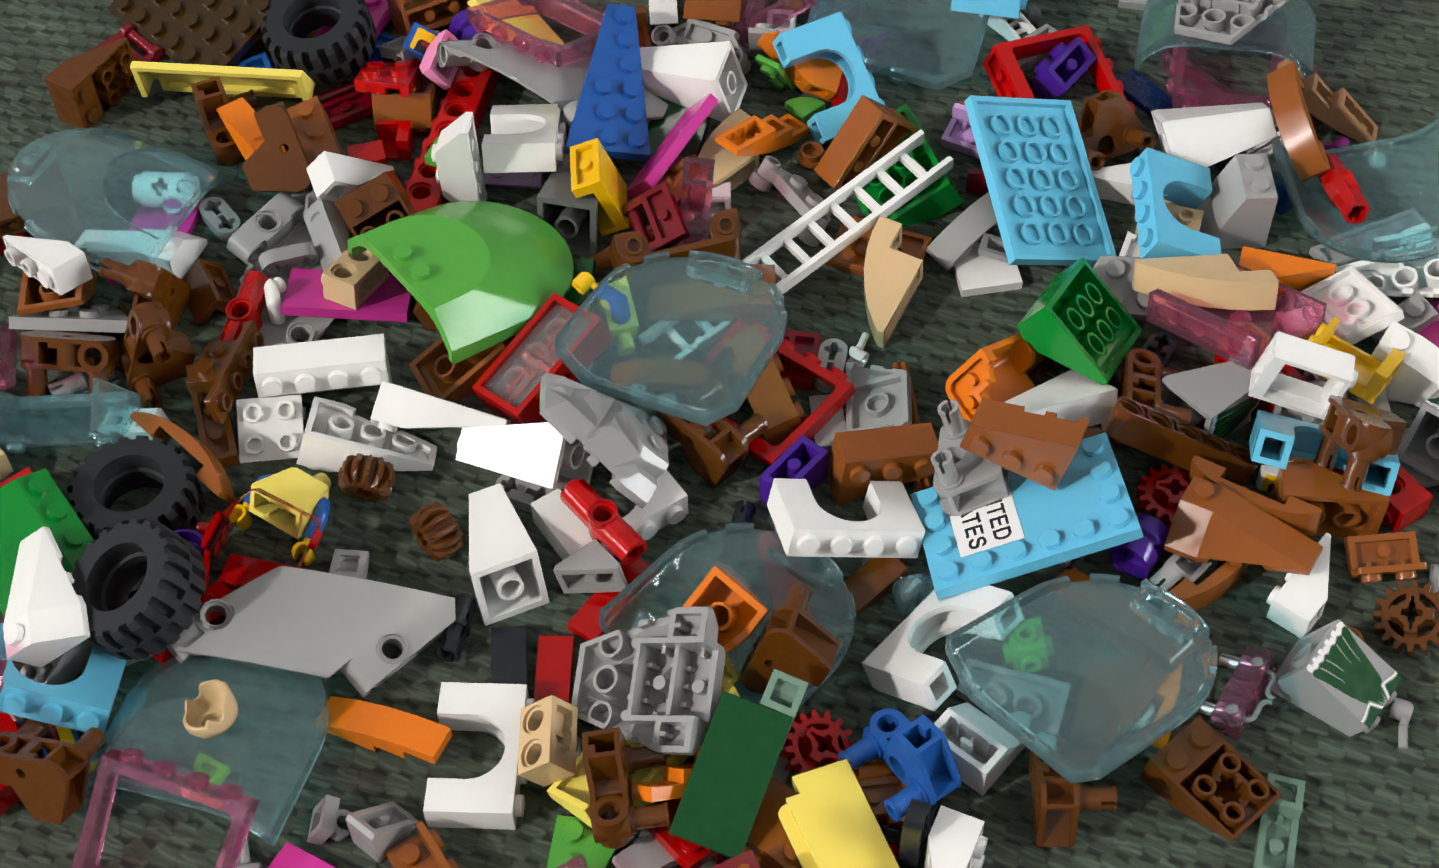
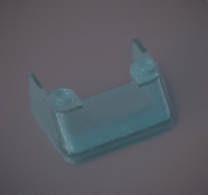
M99 378L93 379L92 393L17 397L0 390V445L5 446L6 452L23 453L26 452V447L95 444L96 448H100L101 445L107 442L110 444L119 442L118 438L127 435L134 421L129 416L133 411L139 412L141 395Z

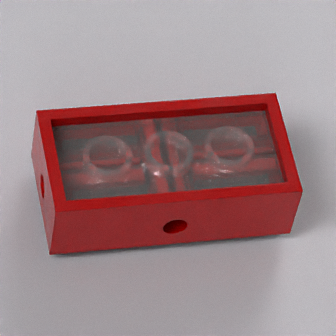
M553 293L472 386V389L487 409L501 418L511 420V424L541 423L545 419L540 415L541 377L545 373H550L576 382L612 339L601 319L558 294Z

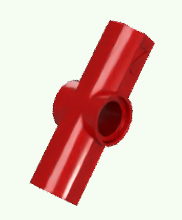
M1326 152L1331 170L1317 176L1319 181L1322 182L1321 186L1332 206H1337L1347 223L1360 224L1367 220V215L1371 209L1350 169H1345L1336 153L1328 154Z
M252 270L245 274L236 298L232 299L226 306L225 312L228 319L219 340H237L247 321H254L258 332L260 331L263 323L260 315L266 302L264 285L268 279H271L269 276L262 274L260 271Z
M575 478L567 483L565 489L560 493L561 501L589 529L592 540L596 539L599 543L604 544L623 565H632L640 560L643 553L647 550V543L618 514L615 503L611 500L603 499L584 479L578 480Z

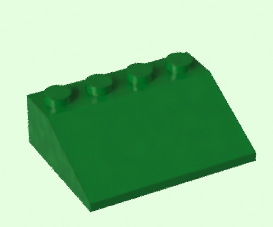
M905 104L896 111L900 112L917 126L919 130L921 129L925 133L924 142L908 153V155L914 158L928 172L940 163L941 159L920 121L908 105ZM909 133L898 145L903 143L912 135ZM900 161L885 170L903 189L918 179ZM947 172L886 218L901 223L903 228L940 218L962 204L964 200ZM877 177L862 187L880 206L895 196ZM855 196L866 218L872 211Z
M1083 257L1053 278L1016 326L1020 330L1022 338L1028 344H1031L1037 352L1101 385L1109 382L1142 331V328Z
M46 468L16 478L0 488V611L4 617L19 545L22 540L43 526L49 527L63 555L61 561L63 568L71 574L75 571L76 567L74 564L77 558H82L87 551L85 547L91 541H94Z

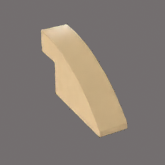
M740 108L729 115L712 132L698 155L701 164L691 179L690 187L691 208L694 211L695 217L701 213V193L727 182H731L732 191L747 181L755 168H759V155L737 156L715 142L716 136L751 117Z
M879 216L866 249L864 296L867 319L877 346L884 348L923 278V260L897 251L902 243V224Z
M1228 254L1135 259L1132 281L1133 290L1164 300L1207 308L1251 311L1275 310L1279 280L1271 270L1239 271Z

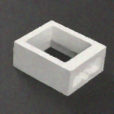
M1277 331L1251 370L1248 396L1325 420L1330 406L1328 402L1329 396L1343 397L1346 390H1352L1356 383L1358 372L1354 370L1355 356ZM1287 364L1328 377L1329 379L1321 387L1280 374L1279 372Z

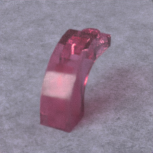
M684 157L680 211L690 237L677 243L676 247L708 240L715 168L714 159Z

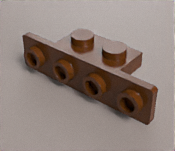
M247 321L237 340H216L208 343L186 382L191 393L209 391L205 398V404L216 425L223 424L253 368V347L264 346L263 336L258 332L254 321Z

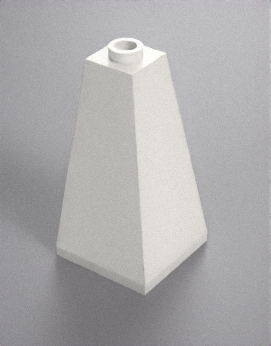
M731 41L640 48L643 85L645 89L654 95L689 108L711 93L718 99V103L708 117L721 122L740 107L748 84Z
M1262 102L1151 111L1163 153L1204 167H1209L1277 136L1275 127L1278 125L1273 109H1269Z
M549 422L462 428L457 442L458 450L455 460L551 489H565L566 484L575 478L578 480L584 479L590 484L593 466L586 460L590 454L584 450L583 444L579 440L570 444Z
M501 483L469 494V572L485 626L550 603L537 549Z

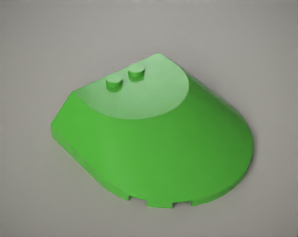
M460 201L437 205L348 239V252L352 256L369 250L422 305L439 330L447 348L449 360L453 364L517 335L553 293L564 297L566 292H570L573 282L574 267L572 254L567 243L557 230L541 218L527 211L500 203Z

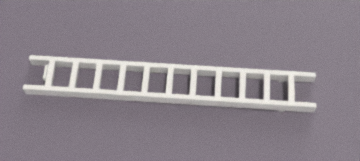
M920 129L735 266L759 263L775 265V277L779 280L775 284L776 300L873 228L879 216L888 217L953 168V158L949 155L926 172V169L908 155V153L924 142L925 133ZM898 161L918 178L905 189L885 172V170ZM876 177L895 194L893 198L882 206L862 189V187ZM853 194L872 211L870 215L859 223L839 206V204ZM830 211L849 228L847 232L835 241L816 223V221ZM805 229L811 231L826 246L812 258L792 240ZM782 246H785L802 263L800 267L789 275L769 257ZM659 321L637 337L638 344L644 349L665 334L682 352L673 361L692 363L724 339L736 323H723L715 329L709 322H695L707 336L696 340V344L690 347L672 328L679 322Z

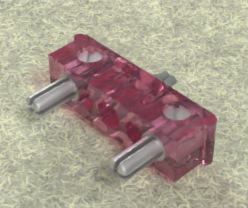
M1247 646L1241 658L1222 653L1219 657V664L1235 670L1217 704L1199 699L1194 703V711L1211 716L1213 729L1221 734L1230 736L1233 741L1240 739L1247 723L1257 719L1264 705H1273L1276 697L1271 694L1277 680V676L1274 673L1276 668L1272 649L1262 650ZM1265 691V695L1268 699H1264L1259 702L1260 698L1262 697Z

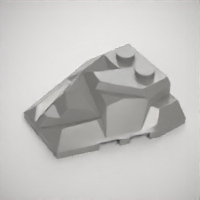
M1178 0L1174 34L1188 39L1207 40L1209 43L1217 42L1229 46L1289 0Z
M545 373L540 381V415L570 444L579 440L583 444L584 450L590 454L586 460L593 467L601 462L612 473V479L609 483L640 508H644L657 487L656 479L666 471L669 465L667 428L663 421L656 416L651 417L640 408L616 400L571 379Z
M709 606L676 607L668 610V616L655 621L647 618L639 621V627L626 632L618 629L580 644L571 702L572 705L578 707L579 719L602 729L620 727L625 739L636 742L660 754H695L703 744L704 734L708 731L720 699L726 657L724 647L717 643L719 628L712 608Z

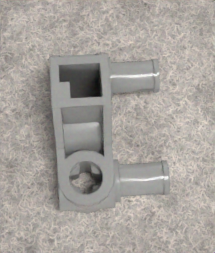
M951 399L950 403L953 410L950 409L948 400H944L937 407L943 426L940 429L938 449L932 454L930 459L935 469L933 485L935 491L940 496L942 510L949 516H960L1008 497L1011 472L1002 466L960 448L970 421L962 418L959 403Z

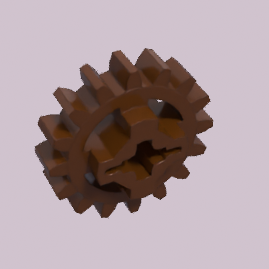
M1413 579L1411 587L1407 588L1402 581H1399L1397 591L1394 592L1388 587L1385 589L1386 600L1377 598L1376 604L1380 610L1373 611L1372 615L1373 619L1379 623L1375 624L1374 628L1376 634H1383L1381 640L1384 645L1394 643V653L1398 654L1403 648H1406L1409 657H1413L1415 649H1421V652L1426 656L1428 655V646L1433 645L1439 649V591L1432 594L1431 583L1428 582L1422 589L1418 587L1416 579ZM1421 600H1424L1431 604L1436 611H1434L1433 608L1426 607L1421 602ZM1413 608H1415L1418 616L1415 618L1413 628L1411 629L1408 620H1410ZM1390 625L1393 628H1399L1405 634L1404 637L1394 632ZM1427 631H1431V632H1429L1427 635L1421 637V636H1422L1423 634H1425Z

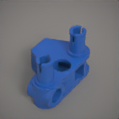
M896 709L879 710L872 715L870 725L863 729V738L846 750L838 753L839 761L847 759L853 772L876 757L906 786V788L884 801L887 813L896 822L906 815L912 798L930 803L932 807L938 800L962 786L961 777L946 735L924 714L910 722Z

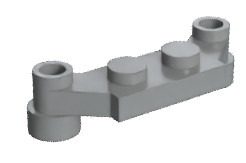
M688 19L687 22L674 28L667 24H660L652 31L651 38L657 46L731 41L743 74H747L751 69V62L747 59V55L738 41L740 34L735 30L698 19Z
M769 155L765 156L760 167L755 168L749 178V182L755 188L764 192H769L774 185L801 216L824 201L822 197L815 194L807 186L808 182L803 177L796 174L792 175L782 169L780 161ZM831 211L816 221L823 230H825L831 220ZM805 229L798 235L802 242L812 247H818L821 242L808 229Z

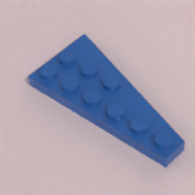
M608 4L604 11L563 153L570 154L571 146L598 138L610 158L648 161L651 156L635 7Z

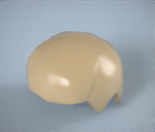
M218 679L204 681L199 684L198 697L194 700L187 699L185 701V715L182 721L189 734L203 739H212L220 736L233 725L238 716L239 708L235 696L227 683Z

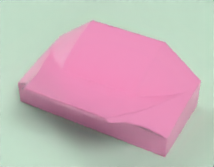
M445 29L428 46L419 68L426 77L448 92L458 67H440L437 61L436 48L440 41H455L458 39Z

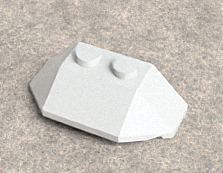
M473 112L463 113L442 130L438 143L432 146L431 158L437 165L436 182L441 186L442 196L450 202L487 201Z

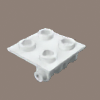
M302 394L236 400L240 463L298 458L304 434L303 420L306 419L305 407H302Z

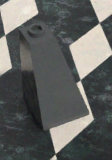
M563 153V161H558L557 171L550 174L537 196V217L557 230L567 243L571 254L590 257L597 253L598 199L594 193L576 199L571 191L570 154Z

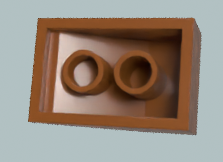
M422 73L410 97H400V90L388 91L386 95L372 93L374 129H376L377 120H411L413 132L428 131L431 128L433 118L437 117L440 87Z
M87 247L79 249L85 253L93 278L63 295H59L50 288L46 289L40 281L34 277H28L23 271L17 307L18 314L25 315L83 305L93 297L96 292L97 276Z
M440 337L408 365L425 394L454 402L475 393L472 386L510 344L512 339L508 338L465 360L453 364L449 360L445 343L442 337Z
M1297 461L1288 462L1286 470L1279 468L1270 499L1284 505L1288 498L1293 496L1323 509L1319 529L1314 536L1323 537L1327 532L1331 537L1335 538L1377 534L1390 502L1389 496L1363 489L1361 492L1354 491L1355 488H1353V491L1345 489L1339 485L1342 475L1317 464Z
M772 777L743 853L752 849L760 868H802L778 815L779 809L786 804V798L799 793H795L794 789Z

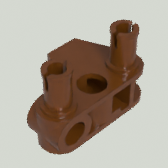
M219 76L191 84L195 104L217 165L230 167L239 164L244 157L216 109L241 97L252 108H257L258 104L253 90L251 89L247 92L228 97Z
M1105 90L1085 97L1079 130L1091 170L1098 171L1104 166L1106 160L1137 148L1143 151L1147 147L1154 149L1157 141L1152 139H1155L1156 136L1144 130L1143 125L1124 95L1111 90Z
M279 102L274 105H268L254 112L264 142L242 164L252 191L300 193L310 189L312 183L306 169L310 163L284 103ZM284 144L289 147L286 153L281 151V146Z
M104 258L101 264L106 265L107 268L112 270L99 267L100 277L123 283V290L134 295L132 309L144 302H154L160 308H166L170 316L171 330H174L189 304L191 297L190 285L168 270L149 262L137 260L127 265L110 258Z
M144 302L136 305L129 313L119 358V367L126 374L129 390L133 393H138L143 408H150L148 402L152 408H161L163 399L157 387L187 376L185 366L194 363L195 353L186 334L171 330L170 316L167 309L164 307L160 308L154 302Z
M33 330L20 333L21 366L27 370L28 398L39 399L49 396L47 370L50 369L86 372V374H89L88 401L91 403L110 402L109 375L116 370V363L121 353L116 338L88 335V332ZM96 349L101 352L102 359L97 356Z
M1137 348L1127 352L1121 369L1117 400L1119 397H1127L1188 424L1191 420L1192 409L1164 404L1161 399L1162 379L1167 375L1184 371L1163 367L1160 358L1149 350ZM1115 440V443H1119V444L1126 445V444H1124V443H1121V442Z
M709 379L707 383L692 394L683 391L668 394L663 399L662 408L657 411V417L665 424L667 433L682 444L693 471L715 488L738 471L748 454L749 443L769 428L767 421L759 413L753 414L751 418L735 428L710 410L707 406L722 397L723 390L717 381ZM714 421V423L718 427V431L712 428L710 423Z
M1330 395L1328 399L1330 406L1324 422H1321L1318 427L1323 437L1313 463L1324 468L1328 465L1329 469H1335L1341 448L1344 449L1350 457L1339 485L1351 491L1355 488L1354 491L1361 492L1370 464L1385 458L1387 454L1396 455L1407 422L1394 413L1344 397Z
M796 582L790 585L785 605L778 606L749 651L739 678L744 687L751 692L764 694L774 669L808 682V685L819 687L832 669L840 641L805 612L809 599L812 596V589L808 585H806L803 595H800L803 583Z
M31 719L27 720V723L16 732H0V784L12 786L34 820L61 825L84 803L90 769L89 759L106 746L107 740H103L106 738L105 734L100 729L91 727L74 744L44 738L48 734V730L45 729L47 725L44 722ZM44 747L49 754L43 759H39L38 754L35 753Z
M620 727L582 732L583 763L590 794L591 825L595 843H600L609 849H617L627 845L634 838V834L638 833V830L663 826L670 827L671 818L668 802L634 807L633 799H631L632 774H634L635 770L667 766L666 754H660L645 746L632 748L630 744H627Z
M1048 737L1036 739L1029 745L1028 768L1032 786V825L1036 847H1074L1079 813H1082L1083 810H1117V803H1115L1118 802L1116 786L1082 787V784L1078 783L1076 775H1105V751H1072L1066 742Z

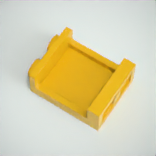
M595 138L571 146V191L576 199L594 193L598 199L600 234L605 236L629 228V219L625 217L622 206L627 202L626 183L599 139Z
M1334 317L1328 325L1322 323L1315 335L1312 334L1307 341L1354 355V370L1358 372V376L1353 389L1347 391L1373 404L1393 379L1406 354L1394 348L1386 359L1381 361L1334 334L1341 319Z

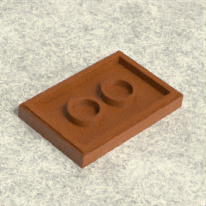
M850 215L857 223L864 219ZM843 223L834 241L849 230ZM874 227L828 260L825 266L864 277L866 249ZM902 229V243L897 251L923 260L924 264L928 255L926 249L932 243V237Z

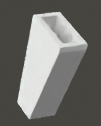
M1069 370L1005 401V403L1024 406L1025 412L1045 415L1046 411L1057 413V418L1077 422L1078 418L1089 419L1087 427L1103 422L1117 401L1118 389L1108 384L1101 385L1074 370Z

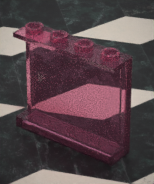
M1234 263L1239 271H1252ZM1279 283L1275 310L1255 311L1195 306L1157 288L1149 292L1146 321L1251 370L1277 331L1304 340H1308L1312 334L1315 335L1320 325L1324 323L1327 304Z

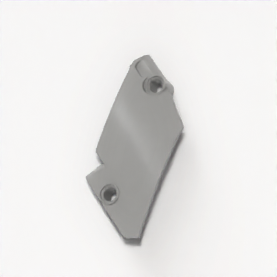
M477 33L472 40L440 41L436 48L437 61L442 68L469 66L471 69L481 72L491 68L523 85L551 104H557L560 109H563V115L570 129L584 78L590 64V57L545 39L495 40L494 37L487 33ZM644 88L647 124L651 120L663 119L669 104Z
M279 192L231 235L226 245L227 250L248 265L244 275L240 278V285L245 274L249 273L250 270L260 271L263 274L258 261L259 256L263 252L302 242L313 243L303 217L305 197L309 192H293L291 195L286 192ZM320 260L309 269L323 270ZM290 273L270 278L273 280L275 277H281L287 286ZM284 292V293H280L282 302H283V298H284L285 292ZM265 302L260 315L263 323L259 332L263 336L264 346L299 343L295 341L298 339L305 340V342L318 341L336 318L285 315L286 321L283 324L273 325L270 322Z
M278 566L221 599H211L205 602L199 613L192 617L193 623L189 629H184L180 633L181 638L176 643L168 644L166 647L181 664L193 655H202L325 679L341 671L364 698L370 694L372 688L381 685L433 643L442 634L443 630L455 622V598L357 577ZM217 611L224 615L225 621L220 625L214 626L209 624L205 618L209 613ZM389 644L395 645L400 651V657L396 659L387 658L382 652V647Z

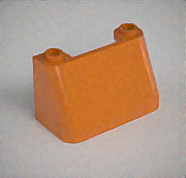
M1021 333L980 348L950 375L945 385L946 394L950 400L953 399L959 403L962 418L971 422L982 398L1005 402L1034 388L1035 385L1025 373L1035 362L1036 354L1034 347L1022 338Z

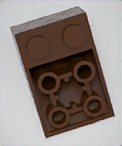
M123 37L62 62L45 78L59 120L87 131L93 124L98 123L102 115L112 106L117 105L130 89L137 86L130 69L131 62L135 60L128 38Z
M385 171L334 202L354 237L416 213L410 197L394 171Z
M1200 716L1195 718L1150 758L1140 776L1152 790L1172 807L1231 842L1283 795Z

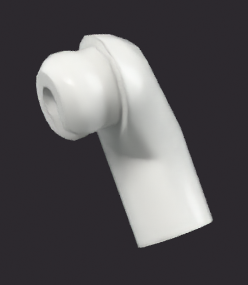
M275 277L273 280L268 279L264 285L266 307L270 322L273 325H281L286 321L285 315H282L280 293H284L287 286L281 277Z

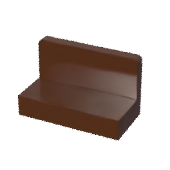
M198 258L182 279L191 287V297L188 306L197 325H204L215 310L225 312L227 304L237 296L224 266Z

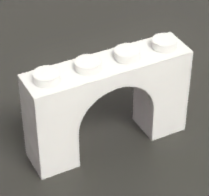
M557 104L492 105L490 113L491 134H484L482 141L484 173L557 171L558 161H563V149L568 131V125L562 109Z
M667 469L656 479L657 487L648 504L644 508L636 505L628 515L623 517L644 540L652 538L659 529L668 524L674 525L679 523L689 513L688 495ZM556 489L530 503L533 522L560 558L564 560L593 540L589 534V529L561 501L560 493L562 491ZM601 544L611 555L615 556L604 544Z
M774 478L767 507L787 556L918 557L925 529L902 481H870L862 507L868 520L848 521L824 511L815 501L806 479Z
M988 585L943 600H938L935 590H933L862 662V666L872 687L876 690L935 711L952 694L957 686L946 661L923 654L926 648L945 635L962 631L974 632L1002 641L1018 625L1023 617L1013 593Z
M441 682L437 709L439 724L450 727L451 730L489 733L497 737L504 744L505 751L500 762L491 771L482 776L470 779L428 778L423 807L427 827L516 830L517 817H523L525 809V797L520 794L521 784H527L528 781L517 775L521 708L535 702V698H529L527 684Z

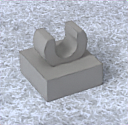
M326 794L313 808L307 842L322 845L329 837L335 841H342L349 835L348 830L341 829L337 825V821L346 822L345 819L348 813H351L348 810L339 809L341 798Z

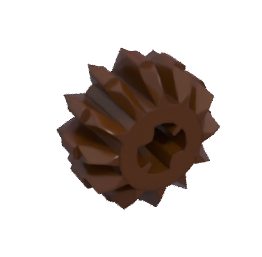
M357 453L356 456H347L346 460L343 461L338 474V485L341 487V491L345 494H350L351 498H359L362 501L370 500L372 502L377 500L383 501L387 500L388 496L391 495L392 489H394L396 471L393 469V464L385 462L382 457L377 458L373 457L372 454L368 456Z
M436 501L419 508V511L410 518L411 531L415 534L416 541L420 544L421 550H424L429 558L437 562L448 559L464 545L463 532L459 529L458 522L455 521L453 513H450L445 505Z

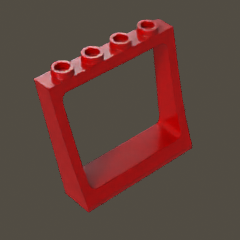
M1089 25L994 44L983 62V66L998 97L1035 99L1017 61L1050 52L1059 43L1063 42L1066 45L1080 37L1097 57L1088 67V70L1099 92L1111 90L1124 95V86L1121 80H1116L1112 72V61L1104 57L1101 51V40L1099 37H1094ZM1128 101L1129 105L1135 112L1134 104L1131 101Z
M738 320L702 364L703 366L721 371L730 360L723 341L759 326L771 353H777L781 359L835 389L781 444L771 445L759 437L749 443L747 455L770 467L801 435L812 440L814 435L831 420L856 390L852 383L846 381L848 376L840 369L832 366L830 370H827L820 366L821 360L812 353L806 351L802 356L794 351L796 347L789 340L780 337L776 341L769 337L770 331L761 324L755 322L753 326H750ZM712 410L714 413L720 416L731 426L735 428L739 427V425H737L736 423L732 422L731 420ZM714 421L710 423L712 428L718 431V427L716 426Z

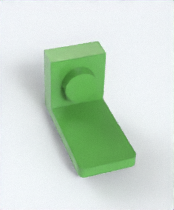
M757 54L755 60L761 67L760 72L769 78L768 83L779 90L786 87L793 91L796 88V85L791 81L779 63Z

